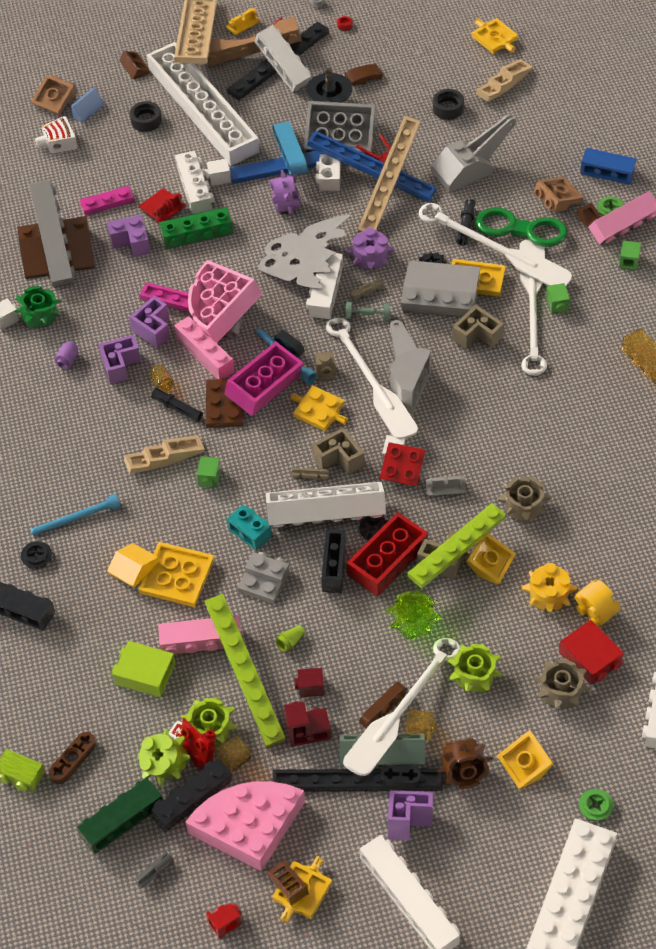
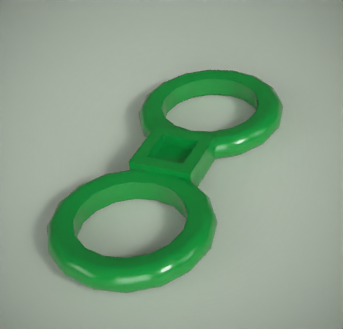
M497 207L488 208L480 212L475 222L477 229L485 235L501 237L510 233V235L528 238L533 244L541 247L557 246L564 242L568 234L566 225L558 219L543 217L530 222L516 219L515 215L509 210ZM499 215L507 218L510 223L504 228L492 229L485 226L483 221L489 216ZM551 225L559 229L560 234L552 239H543L536 236L533 231L539 226Z

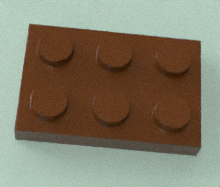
M228 379L206 380V428L244 427L243 409L224 395Z

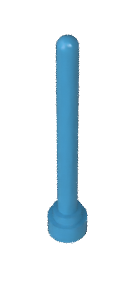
M258 328L256 330L257 335L268 345L271 346L276 342L263 329ZM302 367L300 374L302 381L307 385L312 384L317 379V373L312 369Z
M115 493L108 496L109 498L105 499V502L34 527L30 532L32 535H38L105 509L116 510L121 508Z

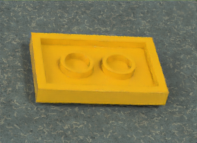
M459 259L452 260L454 265L480 267L477 294L500 297L505 275V265Z

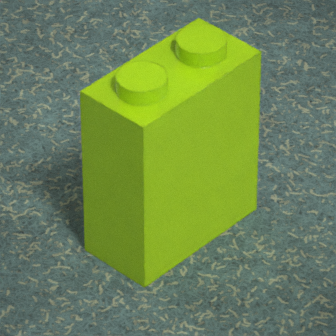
M128 641L126 647L121 649L118 664H115L112 669L115 685L161 698L176 664L174 653Z

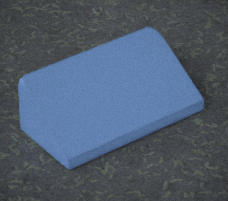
M94 87L71 105L73 117L80 122H84L104 106V102Z

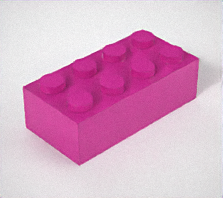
M274 342L227 380L224 395L253 416L300 377L303 362L279 343Z

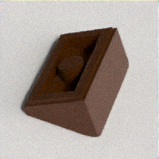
M123 51L120 63L132 79L150 74V70L137 52Z

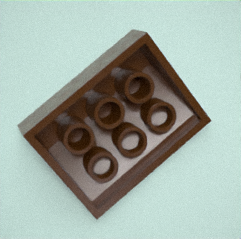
M87 216L63 219L64 228L61 229L62 234L66 233L68 244H65V247L71 253L70 267L74 266L75 271L95 268ZM38 224L17 227L25 279L50 275Z

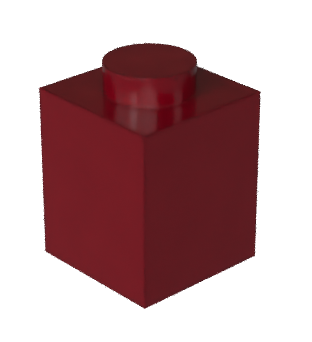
M322 667L297 670L298 678H294L295 690H299L300 698L325 696Z

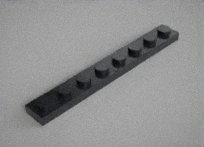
M317 21L300 34V42L290 44L292 51L295 55L300 56L328 35L329 28ZM266 59L228 87L227 93L240 101L276 74L277 71L269 60Z

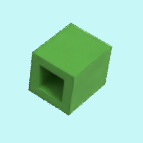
M623 240L619 268L637 270L641 243Z
M565 283L547 286L546 299L551 314L569 311L570 298Z
M200 457L197 471L198 486L205 488L218 487L221 471L219 458Z

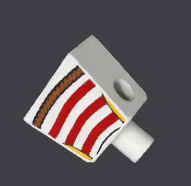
M65 116L42 126L43 136L35 138L38 148L47 146L52 154L78 149L75 135Z

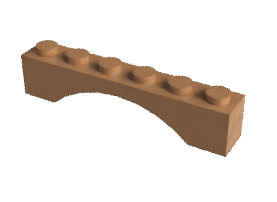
M295 16L280 20L274 25L281 32L283 39L289 44L301 41ZM256 36L242 40L211 39L207 67L262 52L254 42Z

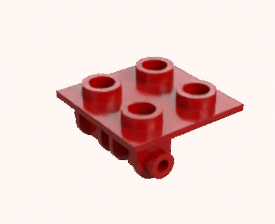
M162 188L138 207L156 221L163 222L186 207L187 204L181 201L182 195L180 193L171 194Z
M388 442L379 479L417 487L421 479L420 472L426 450Z
M182 718L181 736L186 738L183 747L186 749L187 755L190 756L194 765L203 770L204 765L213 760L216 734L213 730H207L201 734L185 718Z

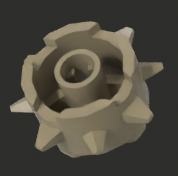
M521 476L520 479L516 477L509 483H504L506 494L499 496L498 501L505 503L507 515L520 520L522 523H528L541 513H546L543 508L544 502L552 499V496L544 493L542 481L530 476L528 478Z
M558 659L555 663L546 661L542 676H534V680L541 683V691L537 695L538 698H543L545 703L555 706V708H572L575 705H580L579 699L582 691L590 690V687L583 684V676L586 673V669H578L576 664L569 661V659Z

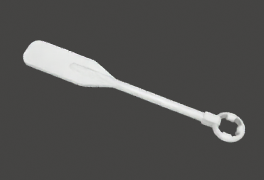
M427 203L419 210V217L422 221L426 223L438 222L444 226L447 225L504 254L517 270L548 286L565 283V286H567L571 281L572 274L567 269L531 251L509 249L449 219L448 216L443 214V210L438 204ZM428 208L439 211L433 219L426 215L423 216Z
M524 240L520 243V250L531 251L545 258L544 247L535 245L530 240ZM520 271V280L529 294L530 355L523 359L521 366L526 374L538 376L547 369L546 360L538 355L537 293L543 283ZM528 361H540L541 369H528Z
M344 318L329 320L326 324L327 332L341 339L373 387L374 407L392 435L397 439H404L415 435L418 427L399 397L378 383L351 341L348 334L351 329L350 323ZM342 323L345 329L334 331L331 325Z
M442 638L435 642L433 650L436 656L433 662L394 712L372 722L344 757L343 762L347 769L360 776H366L371 773L396 740L400 716L438 667L440 668L444 661H448V659H455L456 654L460 650V645L455 640ZM443 644H448L456 649L452 655L439 651Z

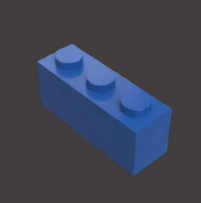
M586 148L581 161L580 174L630 185L635 173L637 158Z

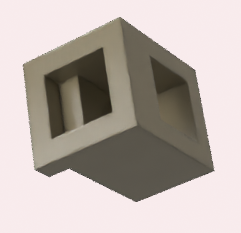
M333 351L315 353L317 380H336Z

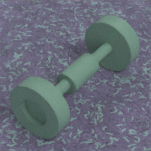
M346 302V320H352V313H361L362 315H374L375 313L384 314V321H390V303H384V310H375V308L353 309V303Z

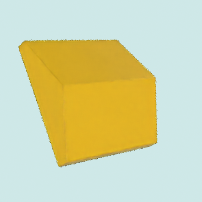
M488 533L475 545L466 562L478 577L498 585L516 553Z
M132 543L116 551L107 572L135 588L159 562L160 558Z
M531 730L497 755L520 790L540 780L554 764Z

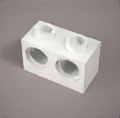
M320 154V161L316 162V171L319 172V174H316V184H319V190L340 191L341 162L326 154Z

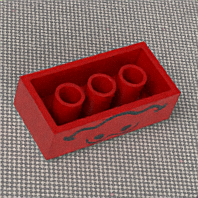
M397 512L347 562V576L378 597L417 558L424 540H428V532Z

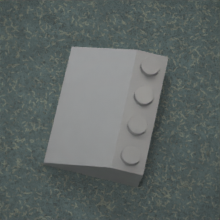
M308 101L304 150H315L307 146V142L312 134L317 131L347 146L356 147V145H359L371 152L376 122L375 104ZM353 148V149H355V150H357V151L363 152V151H361V150L358 149V148Z
M409 261L401 300L402 311L463 317L476 305L480 267Z

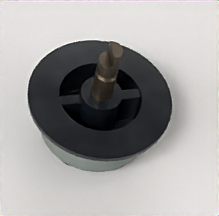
M328 68L326 73L316 75L309 80L306 85V93L311 101L347 103L348 98L352 94V84L348 78L341 74L332 73V69Z

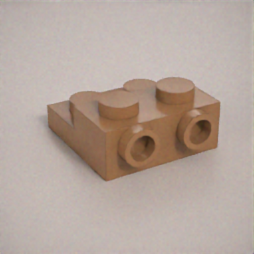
M47 74L31 103L60 116L67 104L71 105L78 90L75 88L76 85L70 81L65 82L56 75L50 76Z
M565 177L538 180L534 189L535 197L542 200L545 207L553 212L566 211L569 205L582 203L584 199L582 194Z

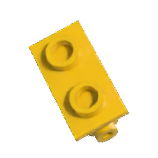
M250 8L243 13V17L239 15L230 19L226 28L234 35H238L261 20L256 16L257 10Z

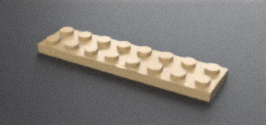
M184 0L174 63H194L197 65L208 63L217 0Z

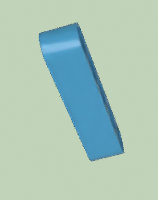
M290 122L273 124L274 137L289 174L300 175L308 173L305 157Z

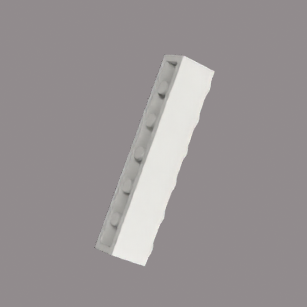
M379 835L361 847L360 859L430 949H453L459 945L460 931L454 923L450 924L444 909L441 906H436L433 902L432 894L429 890H424L420 885L421 882L418 876L407 869L406 861L402 856H397L392 843L388 839L385 840L382 835Z

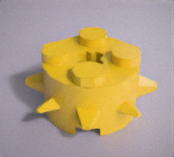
M546 563L534 572L529 571L531 576L530 583L522 586V590L530 594L531 602L529 604L531 606L534 605L540 610L545 611L547 609L548 612H552L553 609L556 611L565 605H571L568 597L570 593L577 591V587L570 584L568 571L566 572L553 563Z

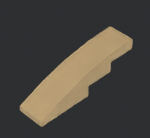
M520 59L500 68L499 74L489 78L486 85L477 88L476 95L487 102L499 97L522 80L533 69V66Z
M198 435L163 440L162 445L144 447L142 453L125 455L124 462L129 474L149 471L204 452V447Z

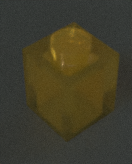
M409 709L406 734L424 733L425 740L431 741L432 733H436L437 730L434 712Z
M238 735L217 749L218 758L221 759L232 773L251 759L250 748Z

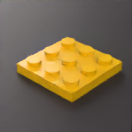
M158 542L154 555L158 556L160 560L142 579L138 588L139 594L195 608L215 560L214 555Z

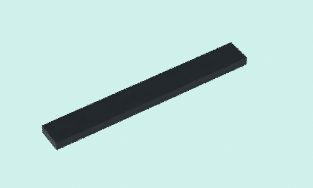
M440 768L419 769L421 772V782L415 788H395L383 785L381 782L382 769H373L366 776H360L349 769L273 770L272 782L288 784L304 790V792L443 791L442 773H437V770ZM388 773V779H392L393 773ZM410 774L409 780H413L414 774Z

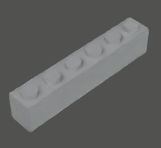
M50 179L30 183L29 186L52 286L58 287L74 283L73 277H76L74 266L70 267L69 261L72 260L70 250H66L65 244H68L66 233L62 234L61 228H64L63 218L58 216V212L61 210L59 201L54 199V195H57L55 185H51Z

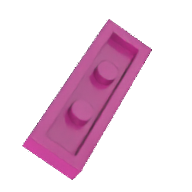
M129 186L80 199L85 216L134 202Z
M146 282L140 293V300L148 301L153 296H156L170 308L190 312L188 307L189 293Z

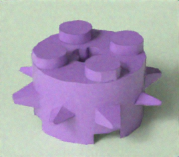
M281 170V177L270 179L271 189L274 190L272 200L276 204L277 213L289 211L294 216V209L301 208L300 192L297 189L295 175L287 176L283 170Z
M366 228L365 231L358 233L352 238L353 246L346 249V253L354 257L353 264L364 270L374 267L376 270L388 263V254L395 251V248L388 246V237L374 228Z

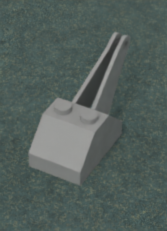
M507 114L470 143L459 140L444 148L432 163L431 172L448 193L493 174V166L488 160L516 125V119L511 114Z
M394 320L390 323V332L395 361L390 363L388 368V374H390L388 385H390L391 392L399 397L408 413L413 415L431 374V350L421 347L417 348L403 323L399 320Z

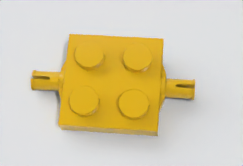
M480 18L475 20L474 23L479 28L472 32V38L492 54L503 48H506L510 53L515 51L516 48L511 43L518 40V35L496 18L486 23L480 20Z
M313 385L303 397L292 393L290 400L299 403L293 412L294 417L325 432L335 421L346 425L348 422L347 417L339 414L345 404L344 400Z
M316 856L311 866H305L296 861H293L290 867L305 883L309 894L290 906L278 888L276 889L272 900L286 908L280 917L282 922L288 923L293 913L301 914L310 920L314 916L332 885V879L319 872L320 867L324 863L323 858ZM293 879L283 886L286 887L287 885L292 883ZM296 885V886H294L293 888H291V889L288 890V891L291 892L292 890H294V889L297 888L298 886Z

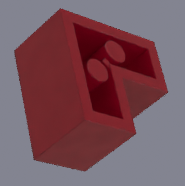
M295 701L284 705L290 747L332 739L326 708H313L310 711H306L304 701Z

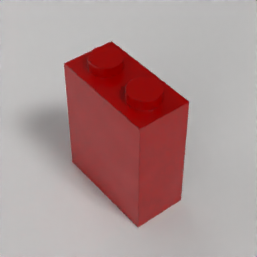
M589 620L559 643V653L565 659L574 662L578 669H586L583 678L590 685L597 681L601 682L612 670L616 671L623 664L624 652L592 620Z

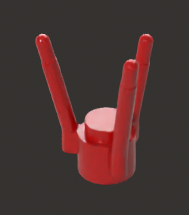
M380 134L379 137L390 151L391 146L384 136ZM356 145V148L383 163L386 162L389 152L386 151L382 156H379Z

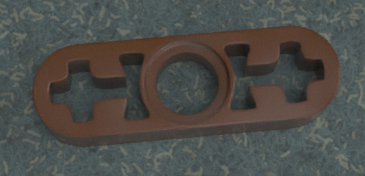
M396 682L364 712L359 723L367 729L372 722L384 717L404 698L408 688L402 683Z
M80 733L50 767L49 775L53 783H65L96 747V741L92 733ZM88 740L90 741V744H89V745H88V744H84V745L82 744L83 741H85V742H87ZM71 754L78 755V759L75 762L67 761V757ZM55 772H63L62 776L59 774L56 776Z

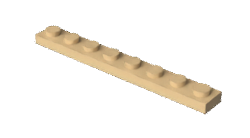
M404 116L357 233L365 231L366 228H374L377 231L419 129V120Z

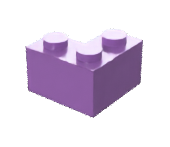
M141 215L107 222L113 248L130 245L133 257L150 254L149 241Z
M153 296L129 317L132 332L157 349L170 338L168 324L166 323L169 319L168 306L156 296Z
M134 334L98 344L110 385L128 380L125 366L141 362Z
M390 791L388 810L389 840H410V826H432L433 792Z

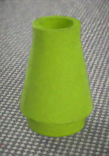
M297 625L278 634L275 639L277 647L283 652L291 651L305 635V630L302 626Z

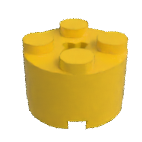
M594 579L574 596L578 603L576 606L578 612L583 616L586 614L590 618L589 620H592L598 627L605 624L621 611V606L618 600L614 602L611 597L614 595L613 592L600 580L596 581Z

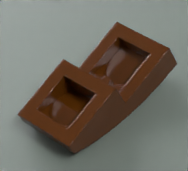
M367 64L345 72L344 75L350 80L352 85H365L367 79H381L383 73L377 64Z
M592 203L576 211V214L589 231L588 227L595 220L604 216L599 215Z

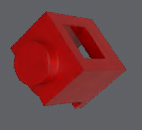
M230 902L227 905H221L216 908L213 914L210 911L206 912L207 922L219 939L242 925L240 918L242 912L237 904L232 905Z

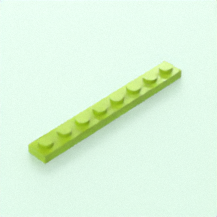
M222 593L205 600V606L266 748L285 741L284 733L224 594Z

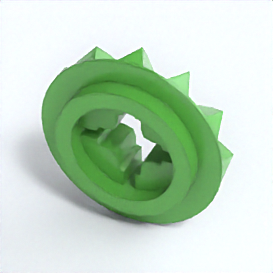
M612 196L602 198L597 204L599 215H606L623 206L624 202Z
M590 789L581 795L579 808L581 814L586 816L588 820L592 819L599 822L603 819L606 820L612 814L614 804L607 792L600 789ZM592 802L595 804L600 803V810L597 808L592 809Z

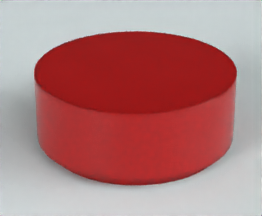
M341 16L337 19V28L339 30L348 31L352 29V18Z

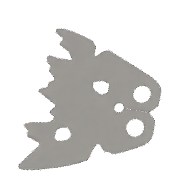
M350 214L312 224L306 227L299 236L296 233H289L272 240L266 246L265 254L267 256L262 258L259 269L286 281H291L297 277L296 282L301 286L323 288V285L319 284L321 279L315 277L313 273L330 272L329 264L326 260L337 253L326 249L329 245L326 242L330 239L347 235L344 233V229H338L337 227L350 217ZM326 232L324 238H316L317 234ZM274 244H281V248L279 250H271V247ZM284 252L288 253L286 256H282ZM269 259L275 260V264L273 266H265L266 261H268ZM291 260H300L299 264L290 265Z

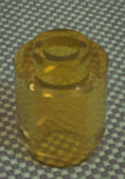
M163 365L154 366L150 370V377L155 387L163 392L169 391L174 382L167 368L163 367Z

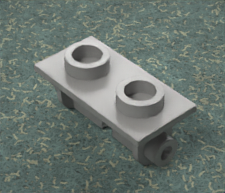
M461 474L447 478L430 477V479L425 480L427 497L466 493L465 476H461Z

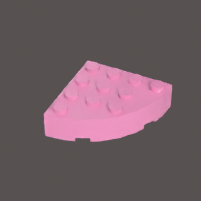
M207 260L195 276L196 281L189 289L188 307L195 323L204 333L218 343L260 298L262 292L255 279Z
M277 782L238 784L220 791L201 804L185 822L187 832L195 838L262 872L304 805V790Z

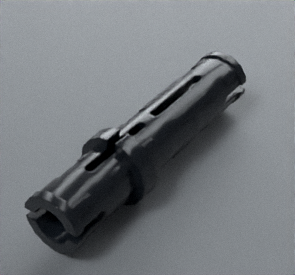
M469 199L465 200L464 210L461 212V225L469 229L475 216L474 208L476 202L473 199H470L469 204ZM459 232L456 240L457 244L462 246L464 240L463 245H467L468 236Z
M155 388L152 391L151 398L161 402L164 407L172 408L197 423L202 419V411L175 398V395L167 394L159 388Z

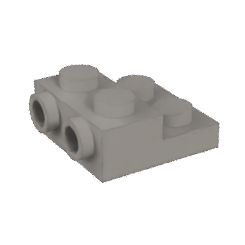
M253 552L237 587L238 592L274 604L290 573L289 564L282 558L275 560L269 558L268 554L264 552H259L258 554Z

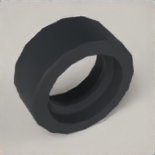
M443 89L434 95L433 112L437 117L452 120L463 114L464 97L459 91ZM452 101L458 105L448 108L441 106L440 103Z
M151 101L135 104L130 109L132 127L140 132H150L157 129L162 123L160 107ZM145 113L155 115L151 119L141 120L137 118L141 114Z

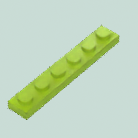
M491 503L408 572V578L423 589L506 519V514Z

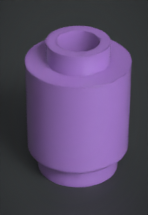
M70 341L62 344L55 357L57 366L62 369L70 368L78 355V346Z

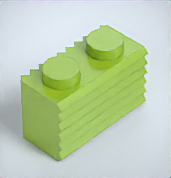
M5 749L0 758V782L3 784L11 783L22 792L27 790L33 793L46 772L44 765L14 751Z

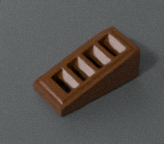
M285 860L266 872L290 906L309 894L305 883ZM283 868L285 869V871L279 874L278 876L274 875ZM289 874L287 878H285L281 882L279 881L281 878ZM293 879L292 883H290L286 887L283 886ZM296 885L298 886L297 888H295V889L292 890L291 892L288 891V890H290L291 888H293L294 886H296Z

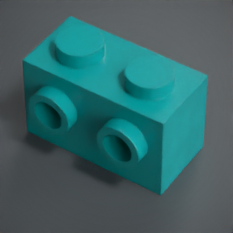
M244 504L227 518L228 530L255 551L272 537L271 525L268 524V520L262 519L252 508H247Z

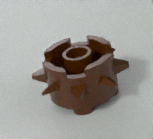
M472 738L448 743L443 748L444 752L441 759L443 767L437 770V773L447 774L446 785L448 786L454 784L458 785L460 789H470L480 784L479 780L488 776L489 766L487 762L493 760L494 757H485L483 754L485 745H479Z

